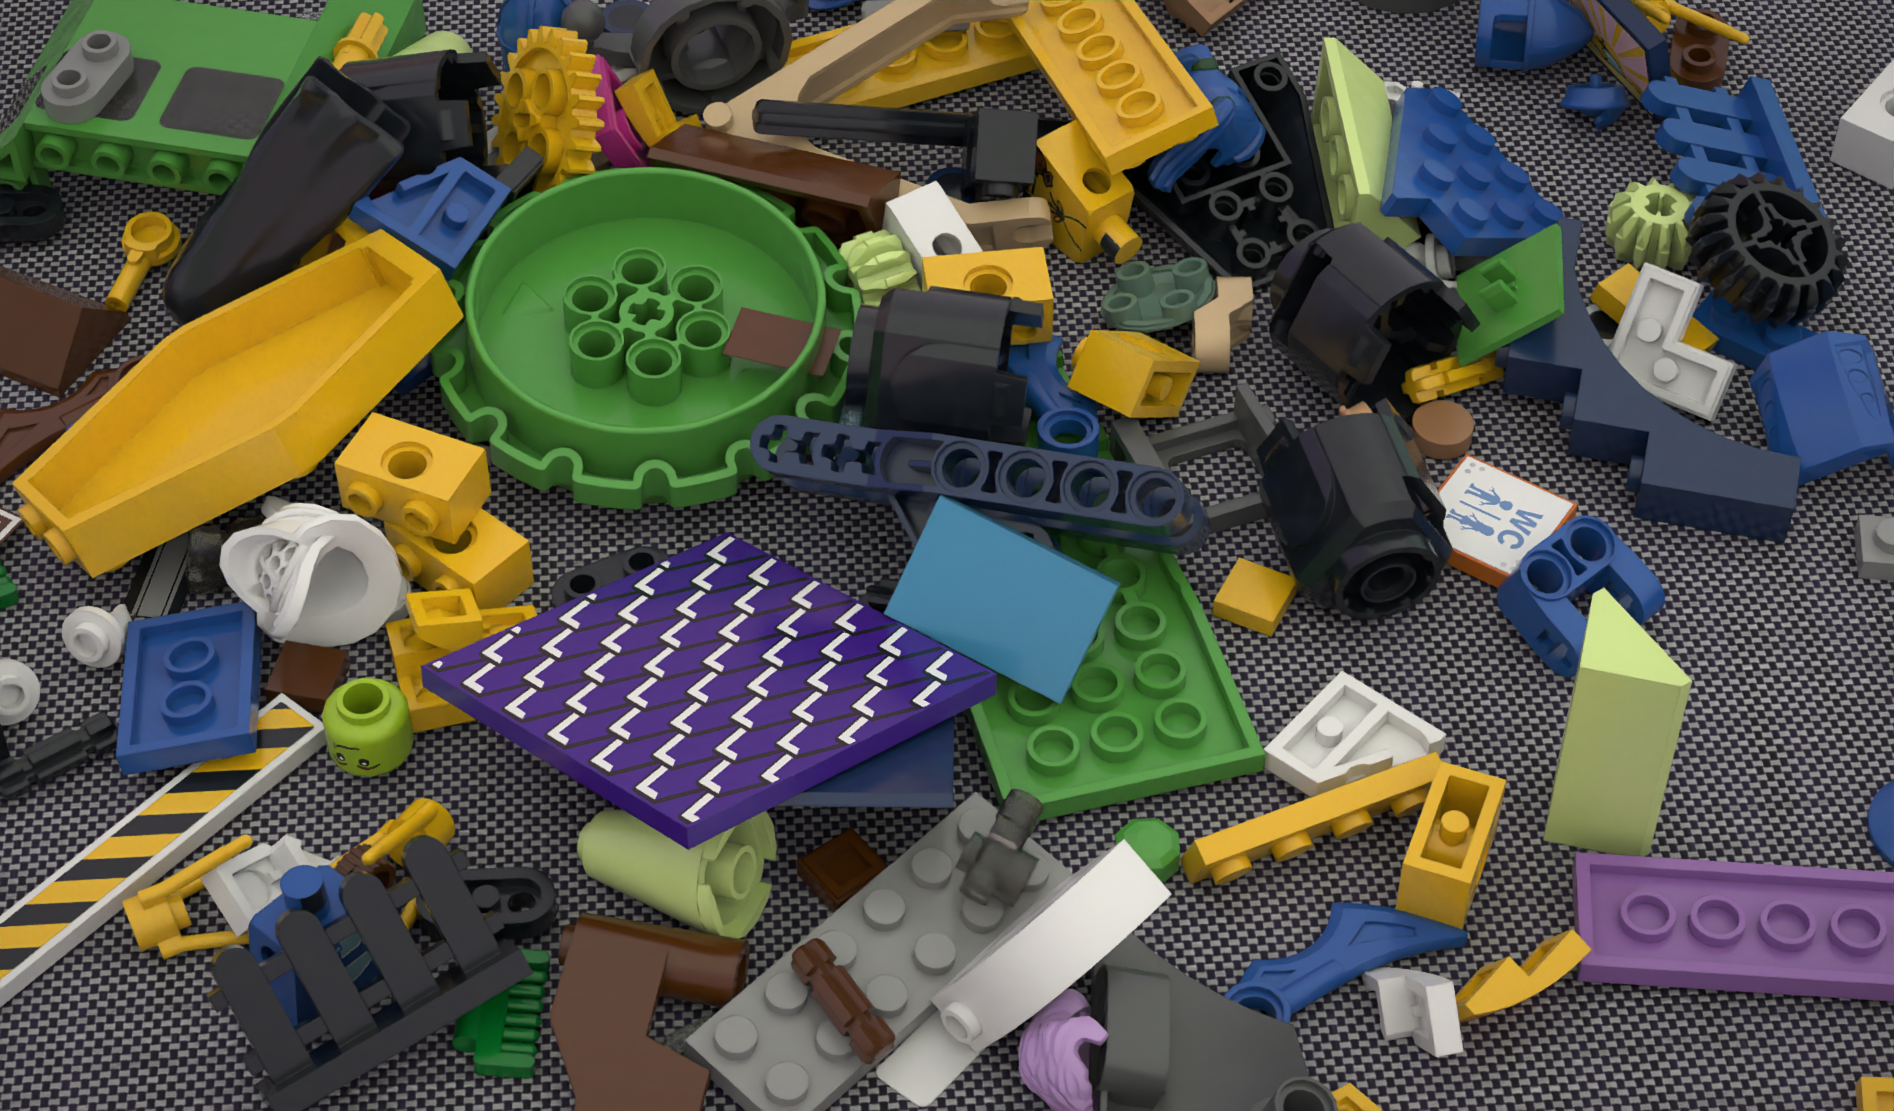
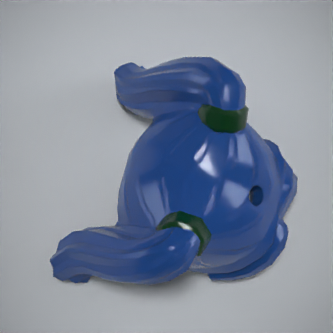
M1202 44L1182 48L1174 55L1213 106L1219 125L1201 133L1190 142L1178 144L1155 155L1147 171L1148 181L1153 188L1162 192L1170 193L1176 180L1196 163L1208 149H1217V153L1210 163L1215 168H1218L1224 164L1228 166L1235 162L1240 163L1250 159L1258 152L1265 139L1266 130L1263 124L1259 122L1254 112L1253 104L1248 102L1244 91L1219 70L1217 61L1212 56L1208 46Z

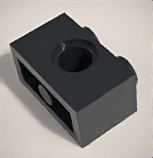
M979 108L964 122L960 191L975 192V202H988L1017 198L1021 192L1034 184L1038 112Z

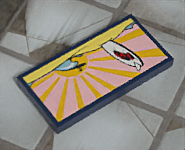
M1567 0L1583 12L1594 29L1593 38L1585 47L1620 84L1624 85L1629 94L1658 124L1667 119L1668 117L1659 116L1647 110L1640 99L1650 81H1661L1663 76L1671 77L1667 39L1630 0Z

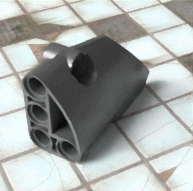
M1132 932L1091 968L1092 1010L1090 1017L1096 1020L1110 1034L1107 1040L1100 1046L1090 1043L1089 1082L1092 1085V1092L1100 1094L1099 1111H1338L1336 1099L1330 1090L1318 1080L1309 1077L1293 1024L1261 1014L1218 994L1157 955Z

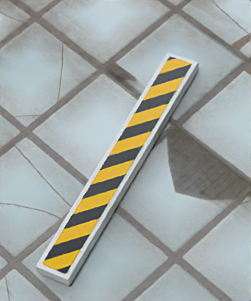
M281 693L258 711L255 753L191 764L0 916V1007L123 909L122 900L138 895V891L150 887L327 744L323 723Z

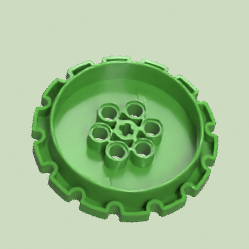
M670 167L613 168L595 171V173L589 175L581 174L566 178L561 184L542 193L538 191L530 192L499 210L487 227V239L478 240L450 281L446 280L464 317L430 350L432 372L434 376L440 377L442 404L461 434L471 443L490 441L492 463L514 478L543 491L548 490L553 485H557L572 491L573 499L576 502L606 508L637 510L642 508L643 504L667 502L673 508L698 505L735 495L738 491V484L752 476H756L763 481L776 477L761 468L754 461L750 451V438L754 428L762 420L773 415H787L833 423L839 421L846 409L847 367L853 329L861 305L860 294L857 289L847 287V263L824 232L815 226L806 228L796 227L794 207L770 193L754 186L736 185L711 175ZM741 307L814 323L804 349L789 369L722 354ZM825 326L841 329L824 376L808 374L820 349ZM783 430L780 440L769 441L768 450L770 452L776 453L778 445L787 437V430ZM806 447L804 457L810 453V447Z

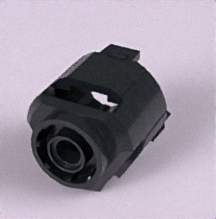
M449 49L350 61L345 63L339 70L347 77L364 84L372 90L390 109L408 120L411 127L409 134L401 142L404 145L402 157L370 192L368 196L371 200L395 191L398 182L417 174H431L436 170L437 166L458 157L464 158L495 179L509 165H488L487 130L479 89L501 85V74L487 52L457 53L456 50Z
M1361 222L1347 224L1338 228L1322 229L1302 239L1281 261L1270 287V301L1275 311L1270 319L1269 334L1275 347L1341 406L1344 405L1346 409L1364 401L1373 413H1378L1375 404L1387 398L1407 424L1412 423L1414 412L1425 403L1415 404L1412 402L1409 394L1403 393L1401 384L1406 382V371L1450 357L1459 338L1462 325L1470 332H1473L1480 325L1472 310L1454 287L1449 289L1442 280L1390 237H1386L1382 241Z
M930 286L926 292L893 288L882 296L879 306L861 304L853 329L845 389L846 410L865 413L864 425L866 428L936 433L1025 447L1032 409L1025 407L1028 377L1008 372L1013 325L1042 328L1044 320L1043 304L1023 301L1019 297H1013L1012 299L1009 296Z
M1387 398L1375 404L1378 413H1359L1341 416L1320 423L1301 434L1292 420L1282 418L1256 450L1264 473L1259 487L1260 499L1299 593L1306 601L1319 608L1339 609L1349 617L1363 620L1392 616L1420 602L1438 583L1441 570L1453 552L1443 527L1446 508L1423 457L1413 440L1416 435Z

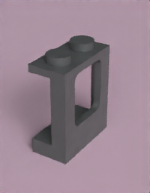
M1244 383L1236 386L1234 412L1146 436L1136 418L1124 417L1111 421L1109 451L1115 461L1161 467L1171 471L1170 467L1178 463L1230 448H1241L1248 453L1263 478L1264 473L1256 450L1277 424L1271 408L1267 404H1260L1249 384ZM1259 492L1204 507L1211 522L1210 534L1267 518ZM1193 514L1190 522L1182 531L1169 537H1179L1186 534L1193 524Z

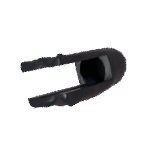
M318 56L263 128L240 174L218 200L203 214L172 263L165 277L162 290L164 306L169 316L182 327L291 273L309 250L349 217L354 204L367 197L402 157L404 145L401 142L411 129L409 121L390 109L364 84L347 77L339 71L330 59Z

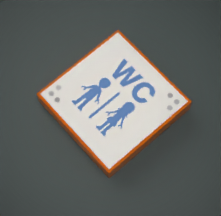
M1466 453L1438 489V493L1446 508L1443 527L1453 548V552L1446 564L1499 588L1529 550L1575 518L1578 504Z

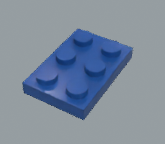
M238 602L128 622L116 758L123 776L256 752L262 629L257 625V612L248 604Z

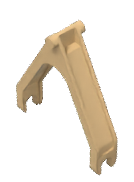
M894 0L729 102L709 104L703 112L706 129L852 161L814 147L806 137L756 133L753 129L752 110L756 102L760 99L829 103L954 24L1021 16L1029 11V0ZM900 179L899 197L923 186ZM947 196L983 252L1046 247L1053 242L1050 207L1048 206V200L1044 198L1025 197L969 204Z

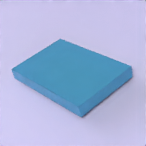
M940 495L884 614L1061 704L1084 661L1121 583L954 498Z

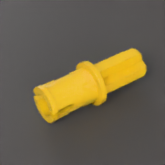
M362 12L357 16L347 37L339 40L334 47V61L332 64L338 70L350 61L378 58L377 53L388 33V28L383 24L384 17L378 12H375L373 15Z

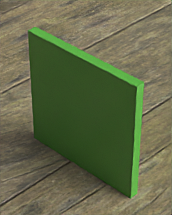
M1557 223L1457 275V291L1480 322V325L1473 332H1470L1462 325L1459 338L1457 339V362L1462 367L1564 315L1561 227Z

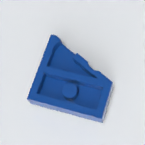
M458 157L437 166L436 170L431 174H417L398 182L393 192L374 200L367 196L357 201L348 219L371 233L379 229L384 230L440 268L444 278L450 281L502 208L512 189L464 158Z

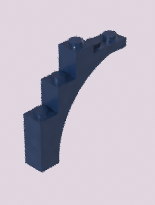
M1559 217L1558 225L1561 227L1564 315L1497 349L1494 366L1506 368L1502 392L1563 402L1559 428L1571 430L1567 454L1628 464L1629 470L1625 491L1637 493L1634 518L1784 543L1795 509L1801 457L1755 448L1723 437L1695 424L1672 410L1643 388L1606 346L1590 319L1581 296L1575 272V263L1583 220Z

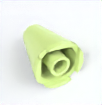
M623 809L605 810L596 814L591 822H588L582 828L577 844L579 859L582 861L584 870L589 877L703 933L738 939L746 936L758 922L769 899L772 883L761 881L764 859L776 861L777 851L774 824L767 811L688 850Z

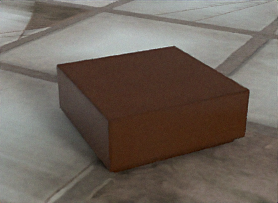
M286 640L264 688L267 704L283 693L306 711L322 713L327 698L335 689L343 685L351 665L348 651Z
M851 827L797 860V875L828 909L834 913L887 868L888 865Z

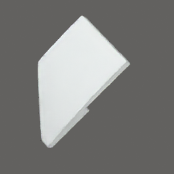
M285 835L273 846L262 843L230 859L204 875L201 881L235 935L239 937L248 932V925L252 917L282 894L280 881L289 869L299 865L314 867L330 865L340 856L337 855L329 861L302 850L301 840Z
M1378 967L1362 975L1366 991L1376 992L1380 1029L1385 1041L1412 1036L1417 1046L1435 1057L1464 1052L1453 981L1431 973L1390 967Z

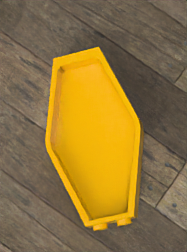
M379 229L183 325L164 338L12 482V485L25 503L24 506L17 510V513L38 541L44 539L64 566L75 561L92 578L105 572L115 571L127 564L129 560L292 479L301 478L311 473L318 463L424 358L464 315L440 268L384 230Z

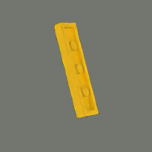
M1437 751L1194 840L1180 858L1189 883L1193 884L1212 876L1215 885L1224 884L1250 872L1253 869L1251 862L1273 854L1276 862L1286 861L1311 849L1314 846L1311 839L1333 831L1336 840L1345 839L1373 825L1371 817L1392 809L1395 817L1399 818L1423 809L1439 762L1441 761Z

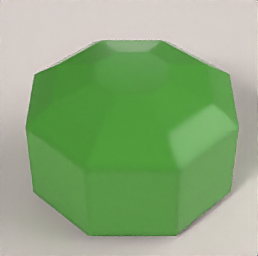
M1159 818L1132 819L1116 833L1115 845L1125 839L1162 883H1165L1179 870V834Z

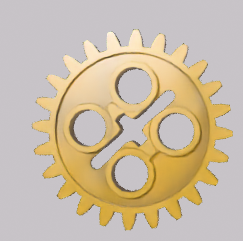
M549 26L529 29L527 38L517 39L518 53H508L510 71L500 72L501 82L504 86L503 93H495L494 95L496 103L500 106L499 114L491 118V122L498 126V134L491 141V146L498 147L500 153L494 165L510 164L528 146L544 157V165L535 191L540 193L561 184L566 178L595 173L591 156L592 152H601V146L595 139L596 131L604 128V122L597 118V110L605 101L604 97L596 96L595 92L602 77L601 74L591 73L596 56L586 54L588 42L587 40L578 39L577 31Z

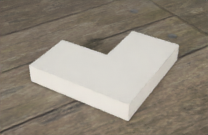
M1644 262L1609 350L1637 382L1657 399L1706 420L1715 421L1738 364L1682 342L1705 285Z

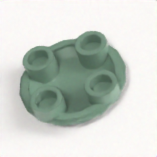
M1199 257L1186 258L1175 265L1168 264L1150 267L1144 261L1129 262L1116 270L1117 283L1109 289L1101 300L1100 314L1109 326L1122 331L1148 333L1170 329L1194 319V311L1215 299L1216 282L1209 274L1207 262Z

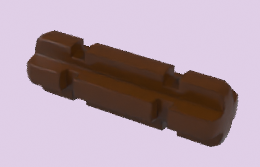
M813 938L806 944L799 946L792 953V969L804 985H812L814 987V990L811 992L812 996L842 1036H850L853 1039L849 1045L860 1060L866 1064H873L882 1057L887 1056L894 1049V1032L882 1016L872 1015L875 1007L844 966H835L833 962L837 957L825 941Z

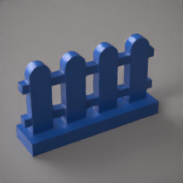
M1663 76L1661 81L1653 80L1649 82L1640 97L1641 103L1650 112L1668 117L1656 132L1655 140L1667 152L1684 156L1679 158L1669 174L1670 180L1680 190L1699 195L1693 199L1684 214L1685 220L1690 226H1692L1690 220L1694 216V211L1714 187H1719L1723 181L1727 182L1735 178L1739 173L1748 178L1760 171L1769 182L1782 176L1787 188L1795 190L1803 186V195L1811 203L1820 202L1770 80L1750 76L1737 97L1729 95L1727 89L1714 86L1712 91L1679 85L1676 78ZM1821 204L1819 211L1825 218H1827Z

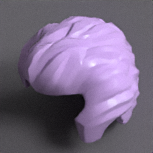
M1074 989L1064 990L1033 1015L1031 1022L1026 1025L1020 1038L1018 1069L1027 1087L1044 1100L1053 1111H1099L1100 1094L1092 1092V1085L1089 1082L1090 1043L1100 1046L1107 1040L1110 1034L1096 1020L1089 1016L1092 1010L1090 1003L1083 994Z

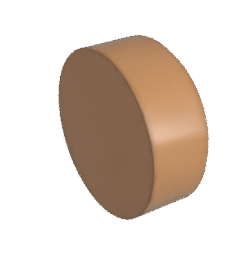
M1445 400L1427 402L1414 412L1411 429L1416 437L1413 440L1419 451L1428 457L1442 460L1459 457L1471 445L1474 429L1473 418L1464 407L1457 403Z

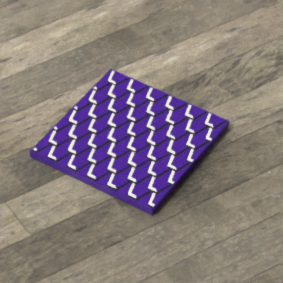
M728 532L421 666L422 686L688 850L996 694L997 673Z

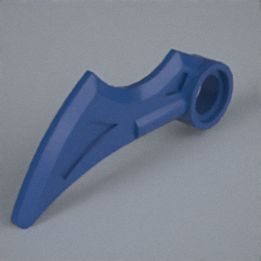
M1052 335L1051 342L1011 345L1008 372L1028 377L1026 403L1039 419L1037 426V449L1097 458L1100 429L1097 421V401L1068 388V383L1058 372L1056 358L1063 344V338ZM1063 433H1071L1081 436L1083 440L1074 444H1063L1056 442L1053 437Z
M1332 903L1328 925L1313 945L1300 953L1285 958L1253 960L1239 984L1229 989L1224 997L1247 1008L1263 1010L1272 1018L1290 1024L1292 1014L1363 975L1365 972L1414 955L1464 947L1468 934L1462 929L1391 907L1358 903Z

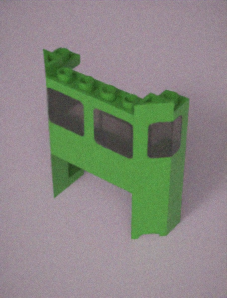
M72 0L0 122V185H11L17 190H23L25 185H45L51 187L47 169L222 195L242 171L255 142L267 122L309 70L317 57L321 56L330 59L333 63V50L336 43L342 38L347 37L359 14L365 12L373 15L375 12H378L384 17L383 24L388 28V33L377 54L378 58L391 57L424 37L426 23L423 1L328 0L318 21L177 0ZM96 30H107L124 36L131 46L134 70L103 110L94 118L82 123L65 124L51 119L45 110L41 86L75 43L88 33Z

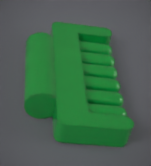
M521 949L533 974L518 982L523 984H514L456 1019L452 1045L461 1052H474V1072L477 1075L524 1079L532 1078L535 1075L534 1056L537 1054V1047L529 1043L538 1041L539 1032L536 1029L528 1028H538L542 1022L541 1017L537 1014L542 1012L544 1005L542 1001L536 999H542L546 994L545 988L541 985L547 982V973L550 970V955L548 952Z

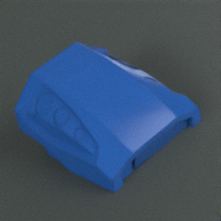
M1824 331L1768 353L1749 379L1764 424L1768 451L1801 457L1798 486L1886 453L1890 456L1894 455V412L1881 377L1875 351L1866 335Z

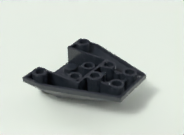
M1279 51L1230 68L1227 75L1244 91L1248 102L1253 104L1254 112L1259 122L1263 124L1266 130L1263 144L1250 159L1240 163L1235 162L1228 166L1224 164L1215 168L1210 161L1217 153V149H1208L1196 163L1176 180L1170 193L1153 188L1148 181L1147 171L1155 156L1146 159L1145 162L1135 168L1122 171L1133 186V202L1192 257L1204 259L1207 262L1209 273L1215 278L1251 277L1253 292L1271 285L1281 261L1302 239L1316 231L1334 228L1307 97Z

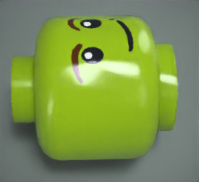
M360 678L338 687L327 698L322 712V721L330 757L341 770L354 776L373 777L394 770L402 765L410 755L414 741L410 710L406 696L396 685L383 679Z

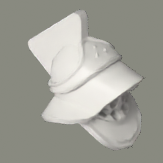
M266 496L261 512L267 519L264 520L262 525L233 533L221 547L219 566L227 584L246 604L257 612V625L275 642L284 644L287 640L322 647L353 644L377 632L397 609L402 571L396 552L379 529L356 514H339L337 511L316 504H294L276 496Z

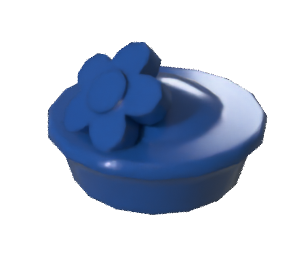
M1590 74V83H1578L1567 86L1565 97L1560 102V106L1566 109L1577 110L1586 116L1596 117L1594 124L1596 129L1600 131L1615 123L1625 109L1631 106V102L1626 96L1624 85L1602 83V74Z

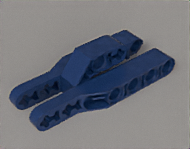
M773 415L762 420L754 428L750 438V451L754 461L770 474L780 477L793 489L809 494L893 506L914 547H916L940 495L954 498L1063 554L1064 552L1060 544L1051 535H1062L1073 539H1086L1124 547L1186 555L1199 550L1207 542L1211 532V522L1206 509L1189 493L1187 487L1171 471L1161 467L936 433L873 429L787 415ZM783 430H787V437L778 445L776 453L770 452L768 450L769 441L780 440ZM806 447H810L814 465H808L807 459L803 456L806 452ZM837 453V454H839V456H838L837 461H836V463H835V462H833V458H834L835 454ZM867 456H871V463L874 464L875 474H869V468L864 465ZM1193 514V524L1186 534L1179 537H1169L1182 531L1190 522Z

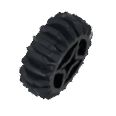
M1760 171L1748 178L1739 173L1735 178L1727 182L1723 181L1719 187H1714L1694 211V216L1690 220L1692 226L1685 239L1692 246L1688 261L1702 267L1697 281L1710 283L1714 288L1712 299L1722 297L1730 303L1731 315L1744 311L1747 313L1752 325L1766 319L1773 329L1787 323L1796 327L1799 323L1805 322L1815 314H1820L1829 305L1831 299L1840 290L1841 284L1845 280L1843 273L1849 260L1842 253V248L1847 240L1833 233L1837 220L1825 218L1819 210L1822 201L1811 203L1803 195V186L1791 190L1787 188L1782 176L1769 182Z

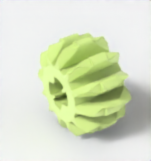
M1653 177L1647 186L1630 181L1626 191L1615 193L1607 216L1605 228L1606 244L1614 247L1616 260H1632L1637 270L1643 267L1644 262L1663 269L1669 266L1675 270H1683L1692 251V246L1685 240L1691 226L1685 220L1684 214L1697 196L1684 191L1680 192L1673 183L1668 186L1661 185Z
M885 229L874 233L868 231L853 236V240L842 243L841 248L838 249L839 254L843 256L848 266L847 287L855 288L859 291L861 304L879 306L882 296L893 288L922 291L917 284L916 275L918 272L912 266L910 253L903 250L902 242L895 234L891 235Z

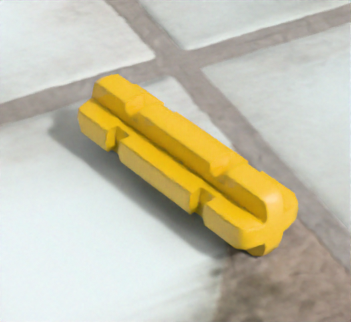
M1497 350L1464 367L1457 362V355H1453L1407 370L1405 373L1406 382H1403L1401 387L1404 394H1409L1413 403L1421 404L1438 397H1444L1479 386L1480 384L1499 380L1503 377L1504 371L1502 367L1494 366Z

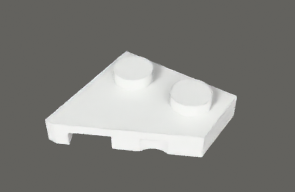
M1341 671L1264 748L1266 754L1264 768L1310 797H1314L1436 751L1439 756L1444 751L1446 733L1344 671Z

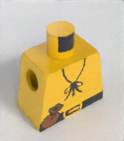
M1077 120L1037 139L1034 184L1023 191L1022 198L1040 197L1048 200L1053 230L1052 244L1073 262L1084 263L1104 251L1116 264H1122L1130 260L1139 251L1142 239L1127 224L1134 197L1133 186L1122 171L1113 176L1110 175L1087 141Z

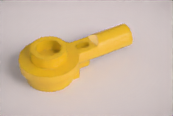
M143 212L131 218L126 224L121 242L127 261L105 299L106 305L126 312L149 269L152 266L170 261L180 251L182 240L179 229L162 213Z

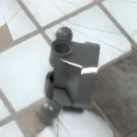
M575 0L563 10L560 22L561 28L577 31L578 39L587 40L586 54H599L601 57H604L609 65L636 68L639 74L654 69L671 109L687 114L703 113L705 108L711 103L729 102L784 67L788 60L793 40L789 22L808 16L809 0H653L635 24L633 33H603L606 23L603 10L590 0Z

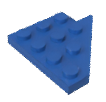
M1434 87L1433 89L1406 88L1394 107L1380 211L1385 217H1419L1453 256H1495L1555 223L1558 224V218L1564 217V214L1557 206L1543 199L1529 184L1530 178L1528 174L1518 165L1508 161L1496 148V141L1492 134L1483 127L1476 125L1461 109L1462 102L1455 94L1441 87Z

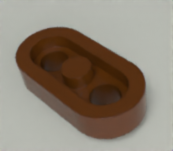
M1695 10L1729 25L1726 20L1711 10ZM1678 17L1674 26L1669 55L1671 77L1676 78L1679 85L1707 91H1712L1714 86L1721 88L1727 63L1729 39Z

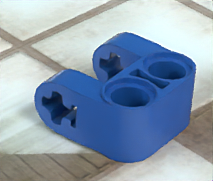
M1578 516L1571 519L1525 554L1499 586L1497 601L1503 615L1511 621L1542 661L1555 673L1571 678L1577 672L1587 624L1584 616L1571 603L1586 590L1593 596L1594 592L1605 588L1641 626L1663 609L1665 593L1661 583L1652 571L1613 532L1608 524L1593 516ZM1531 584H1534L1537 588H1539L1540 591L1535 589Z

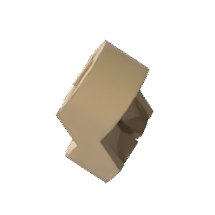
M1216 277L1215 299L1194 311L1191 357L1201 362L1196 373H1228L1230 349L1250 338L1253 313L1251 277Z

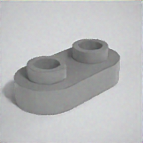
M107 30L90 32L78 40L42 83L41 93L47 115L51 119L65 124L82 123L97 116L134 70V60L129 41L124 36Z

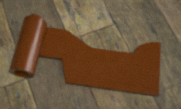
M585 912L579 916L576 925L567 924L561 936L558 954L559 965L564 967L550 1011V1020L575 1096L573 1111H702L711 1078L710 1070L648 1037L659 997L723 1008L745 988L750 956L749 941Z

